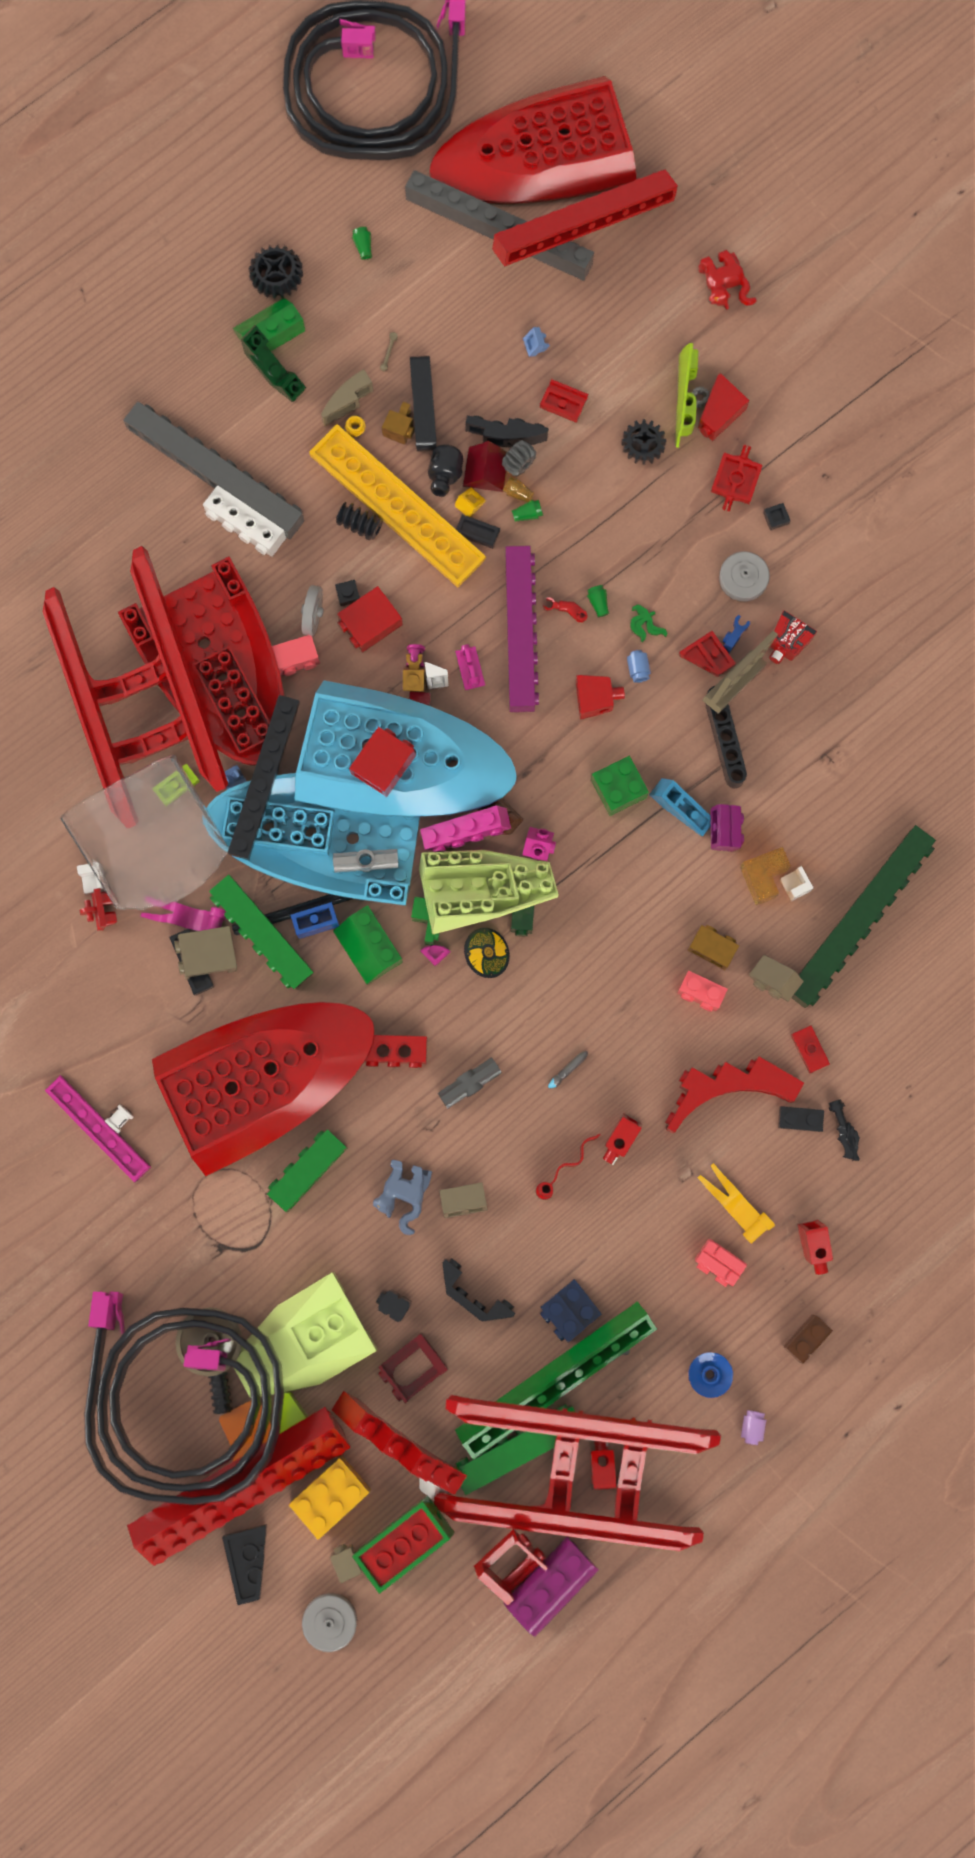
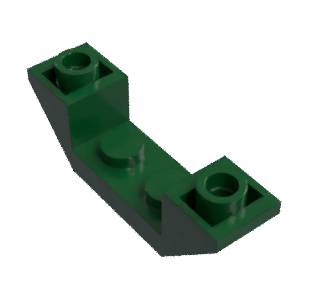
M254 325L241 339L245 355L272 387L291 402H294L306 389V386L294 372H289L282 366L266 346L269 342L268 339Z

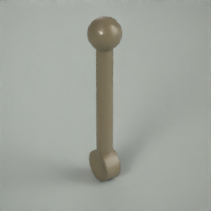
M392 332L389 336L388 350L384 362L380 365L382 371H387L388 369L387 363L394 342L398 339L395 332Z

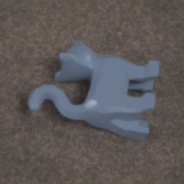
M391 1160L390 1166L393 1168V1171L385 1182L383 1194L373 1200V1206L378 1211L386 1214L387 1218H390L395 1208L396 1198L410 1203L413 1210L401 1217L399 1228L402 1233L413 1235L415 1230L408 1226V1222L418 1218L421 1213L424 1193L429 1186L432 1171L423 1170L421 1167L413 1165L411 1171L414 1174L411 1181L402 1178V1162Z

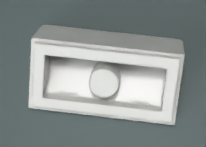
M425 662L428 689L448 687L447 670Z

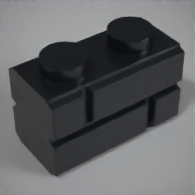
M393 1289L387 1292L383 1290L376 1301L379 1304L378 1311L385 1315L389 1314V1317L396 1322L402 1321L411 1306V1300L404 1296L400 1297V1294Z

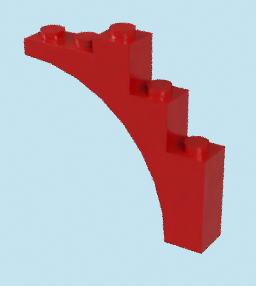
M761 1057L750 1060L745 1069L748 1071L747 1074L727 1062H724L722 1066L718 1064L712 1074L715 1077L714 1080L692 1067L689 1071L684 1070L679 1079L682 1082L679 1088L686 1091V1094L681 1093L676 1102L678 1105L675 1113L671 1111L665 1121L668 1124L666 1130L675 1133L684 1119L698 1106L709 1099L727 1093L740 1091L761 1092L792 1103L798 1096L804 1082Z
M343 1391L331 1409L353 1432L371 1441L382 1453L397 1460L411 1474L426 1482L429 1481L455 1495L467 1477L464 1472L432 1454L394 1428L360 1399Z

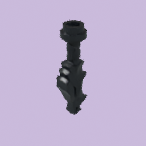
M842 1100L832 1101L829 1103V1111L835 1112L839 1124L837 1127L839 1132L837 1140L842 1143L845 1149L843 1157L852 1159V1161H859L860 1158L857 1150L860 1137L858 1132L854 1130V1126L850 1122L846 1121L843 1112L845 1104L842 1103Z

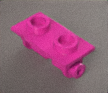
M469 644L461 646L462 650H457L455 653L465 690L485 686L476 647H470Z

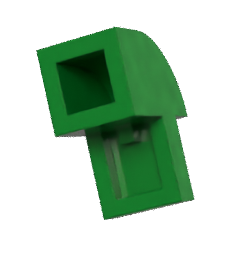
M415 897L411 919L414 922L427 923L425 945H434V941L439 940L440 933L432 934L425 898Z

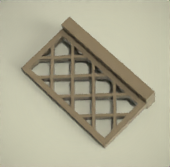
M772 631L704 697L703 701L719 714L766 666L767 662L762 657L778 634Z

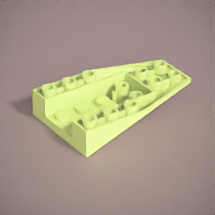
M488 850L421 853L419 873L432 934L498 918L557 898L559 895L550 862Z
M335 1272L330 1273L276 1306L258 1327L261 1332L269 1337L282 1363L284 1392L320 1385L378 1350L369 1332L363 1327L345 1295V1290ZM252 1334L247 1341L257 1348L270 1375L271 1395H274L273 1365L261 1341ZM242 1347L236 1361L242 1363L253 1373L260 1387V1397H262L260 1375L249 1352ZM235 1369L251 1399L250 1388L245 1377Z

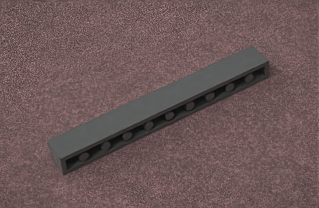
M416 170L413 171L405 185L406 200L491 239H494V234L527 222ZM569 241L531 257L585 281L593 265L594 252Z
M137 402L123 419L129 431L214 489L218 485L282 528L286 538L291 540L303 524V511L295 504L291 506L282 495L272 493L267 485L262 482L257 483L248 472L238 470L232 461L228 459L225 461L217 451L204 447L202 441L196 437L191 438L188 436V433L182 427L178 426L176 428L167 417L157 415L155 410L148 404L143 405Z

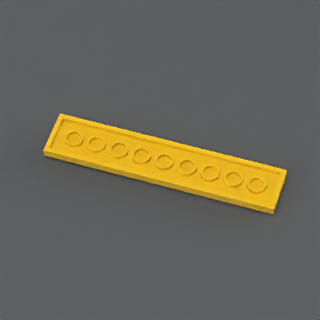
M338 424L309 451V455L373 513L379 518H383V522L457 588L486 560V556Z

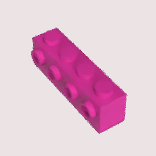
M493 806L420 830L425 850L444 852L446 848L461 847L469 841H481L489 835H501L503 831L511 829L507 808Z

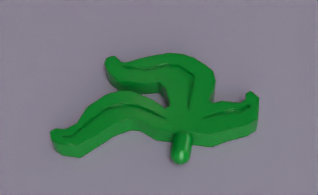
M636 605L632 608V611L635 610L638 616L631 619L630 628L635 635L641 638V642H644L646 639V632L642 628L645 622H647L646 628L649 634L667 636L666 629L653 625L651 616L655 615V611L649 613L641 605Z

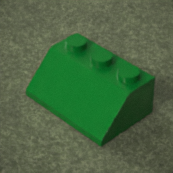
M285 298L233 328L241 341L245 334L256 325L269 342L266 346L270 351L305 332L303 318L293 303Z
M368 905L349 916L333 931L367 985L403 963L401 956Z

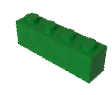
M328 1129L325 1132L321 1130L313 1139L315 1143L310 1148L306 1146L299 1153L300 1159L295 1164L291 1162L284 1169L285 1175L280 1180L276 1178L269 1185L268 1189L270 1191L267 1195L285 1212H289L348 1149Z

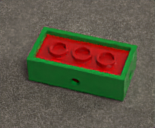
M427 1495L361 1546L352 1557L377 1592L381 1594L448 1542L455 1531Z

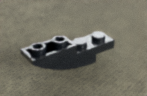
M467 415L465 422L466 432L483 436V443L490 441L499 447H513L515 443L521 440L526 441L530 445H535L548 439L549 428L539 423H527L520 418H509L508 424L504 425L500 421L484 420L481 416Z

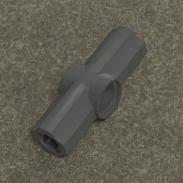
M491 1057L475 1069H470L460 1075L454 1083L445 1087L438 1095L447 1109H449L465 1097H470L484 1087L483 1085L492 1081L502 1072Z

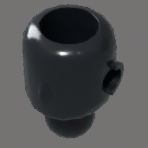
M443 444L433 450L428 467V477L433 481L430 486L431 492L438 497L446 496L450 490L449 485L456 483L463 474V454L455 446Z

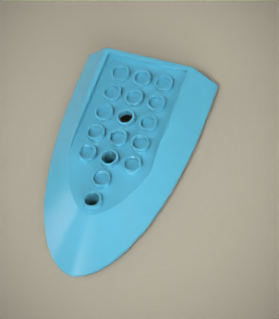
M323 680L315 693L299 758L294 800L334 809L376 815H451L476 810L498 801L511 791L517 776L511 758L499 744L487 734L455 716L393 694ZM378 726L383 730L385 728L390 729L400 741L405 739L414 746L413 749L416 753V757L388 797H385L354 777L349 770V767L363 749L364 743L369 741ZM452 760H456L458 762V764L455 767L447 766V764L450 763Z
M296 773L277 775L250 859L232 857L273 878L307 889L341 897L406 906L411 884L420 816L366 814L295 801ZM251 781L229 788L216 796L204 812V822L209 835L227 853ZM274 823V828H271L270 831L264 830L265 824ZM309 828L316 829V833L312 837L305 835ZM350 834H357L359 840L355 844H350L347 842V837ZM364 849L370 851L397 849L399 868L379 869L370 872L351 871L335 873L333 853L359 852ZM365 856L361 858L360 863L362 865H369L372 859Z

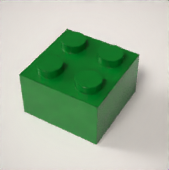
M630 755L592 773L591 782L609 816L648 797L649 791Z

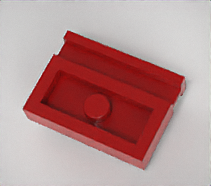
M551 379L540 402V408L577 423L589 394Z

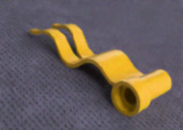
M714 1163L711 1165V1168L729 1196H726L703 1176L699 1175L697 1177L745 1230L742 1235L750 1244L766 1230L770 1231L775 1226L773 1221L764 1212L760 1215Z

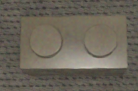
M763 955L749 974L754 981L753 985L762 992L767 990L775 999L779 1000L782 998L787 1002L804 982L795 970L766 955Z

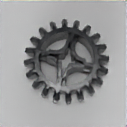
M269 244L267 250L261 248V254L255 252V259H251V266H249V277L253 287L260 294L264 293L266 298L272 295L275 300L277 295H280L283 299L284 294L287 293L291 296V290L297 291V285H301L303 266L299 256L295 255L293 249L288 251L286 245L280 249L278 244L275 248H272ZM288 266L292 268L289 276L286 274ZM263 268L266 269L264 278L261 277Z

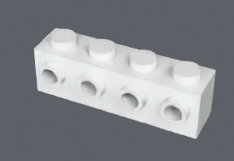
M218 485L203 503L206 511L205 514L212 521L218 520L227 531L231 533L234 531L243 542L247 544L249 542L255 545V549L263 555L267 553L272 557L286 539L282 528Z

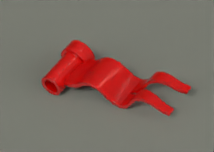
M600 1133L583 1141L580 1146L579 1162L560 1165L551 1183L542 1182L537 1186L536 1195L539 1199L548 1200L551 1198L554 1191L552 1185L557 1179L558 1171L563 1167H576L580 1165L584 1158V1144L596 1140ZM542 1187H547L549 1193H544Z

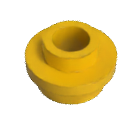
M358 416L350 417L345 423L346 432L354 437L362 435L366 428L364 420ZM354 425L359 426L358 429H352Z

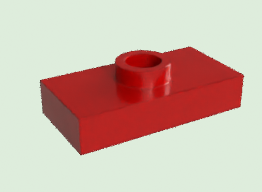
M812 1025L791 1034L809 1074L830 1065Z

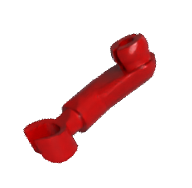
M547 597L546 600L552 603V607L547 608L543 605L545 611H551L554 608L558 609V611L567 612L580 623L586 621L588 617L587 612L575 602L560 600L556 602L553 598Z

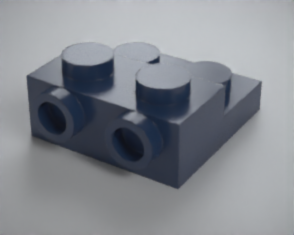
M575 1279L540 1306L543 1310L540 1312V1315L547 1324L552 1322L555 1325L554 1333L561 1342L565 1339L569 1343L602 1315Z

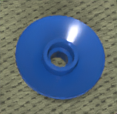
M714 1352L702 1353L692 1361L689 1367V1382L692 1388L701 1396L716 1398L726 1393L733 1381V1370L728 1360L722 1355ZM708 1370H712L714 1373L710 1379L706 1377Z

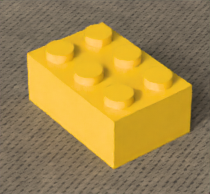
M341 1455L289 1503V1506L319 1540L370 1493L371 1488Z

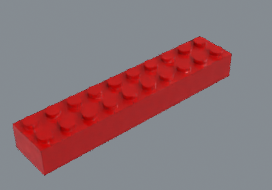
M323 1407L279 1434L271 1461L252 1486L222 1502L198 1505L165 1502L128 1524L127 1528L134 1549L153 1566L165 1562L167 1558L183 1551L190 1544L203 1539L210 1532L223 1527L230 1520L243 1515L248 1509L263 1503L268 1497L281 1492L288 1485L301 1480L308 1473L322 1467L326 1462L350 1449L351 1447L342 1427L328 1409ZM266 1442L262 1444L261 1449L239 1475L216 1488L182 1492L177 1496L200 1497L221 1494L245 1480L262 1458ZM242 1457L200 1482L211 1481L235 1467Z

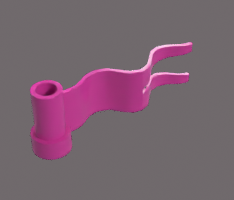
M146 896L145 901L174 913L164 915L141 913L140 916L158 922L175 924L191 930L202 931L220 928L223 920H226L224 916L226 911L211 907L210 911L199 910L176 902H166Z

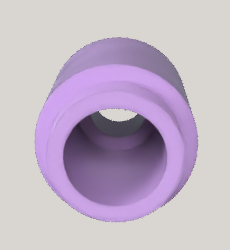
M747 1410V1414L744 1415L741 1437L745 1438V1443L758 1445V1441L763 1442L766 1425L765 1413Z

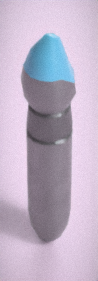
M588 1051L578 1054L558 1075L552 1078L548 1087L555 1088L559 1086L562 1080L587 1058Z

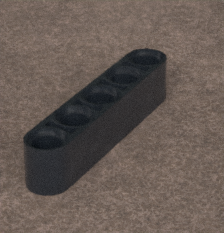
M430 355L410 357L416 449L417 452L432 451L437 447Z
M715 686L711 687V688L708 690L707 694H708ZM705 703L726 784L733 789L739 788L746 780L747 771L729 704L719 713L725 717V720L719 721L715 717L718 713ZM728 734L731 740L725 741L720 735ZM732 753L735 755L736 760H728L726 754ZM732 773H737V774H739L740 777H741V780H739V781L733 780L732 777H731V774H732Z

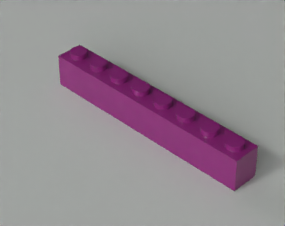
M506 546L510 712H534L535 705H539V692H535L534 685H538V672H534V665H538V653L533 652V645H537V632H533V625H537L536 612H532V605H536V592L532 593V585H535V573H531V566H535V553H531V546Z

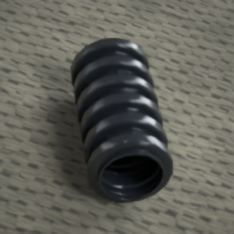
M228 1372L208 1376L211 1379L209 1385L212 1386L210 1392L213 1393L211 1399L214 1400V1403H212V1406L215 1407V1410H213L214 1414L228 1413L233 1410V1407H230L232 1400H229L231 1393H228L230 1386H227L229 1379H226Z

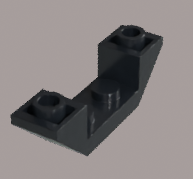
M452 1258L449 1261L445 1259L442 1262L446 1294L480 1321L511 1318L516 1314L512 1311L514 1306L505 1299L502 1302L497 1299L489 1312L486 1313L484 1311L486 1307L477 1300L474 1302L470 1301L465 1290L459 1286L456 1289L452 1287L463 1273L459 1270L461 1265Z

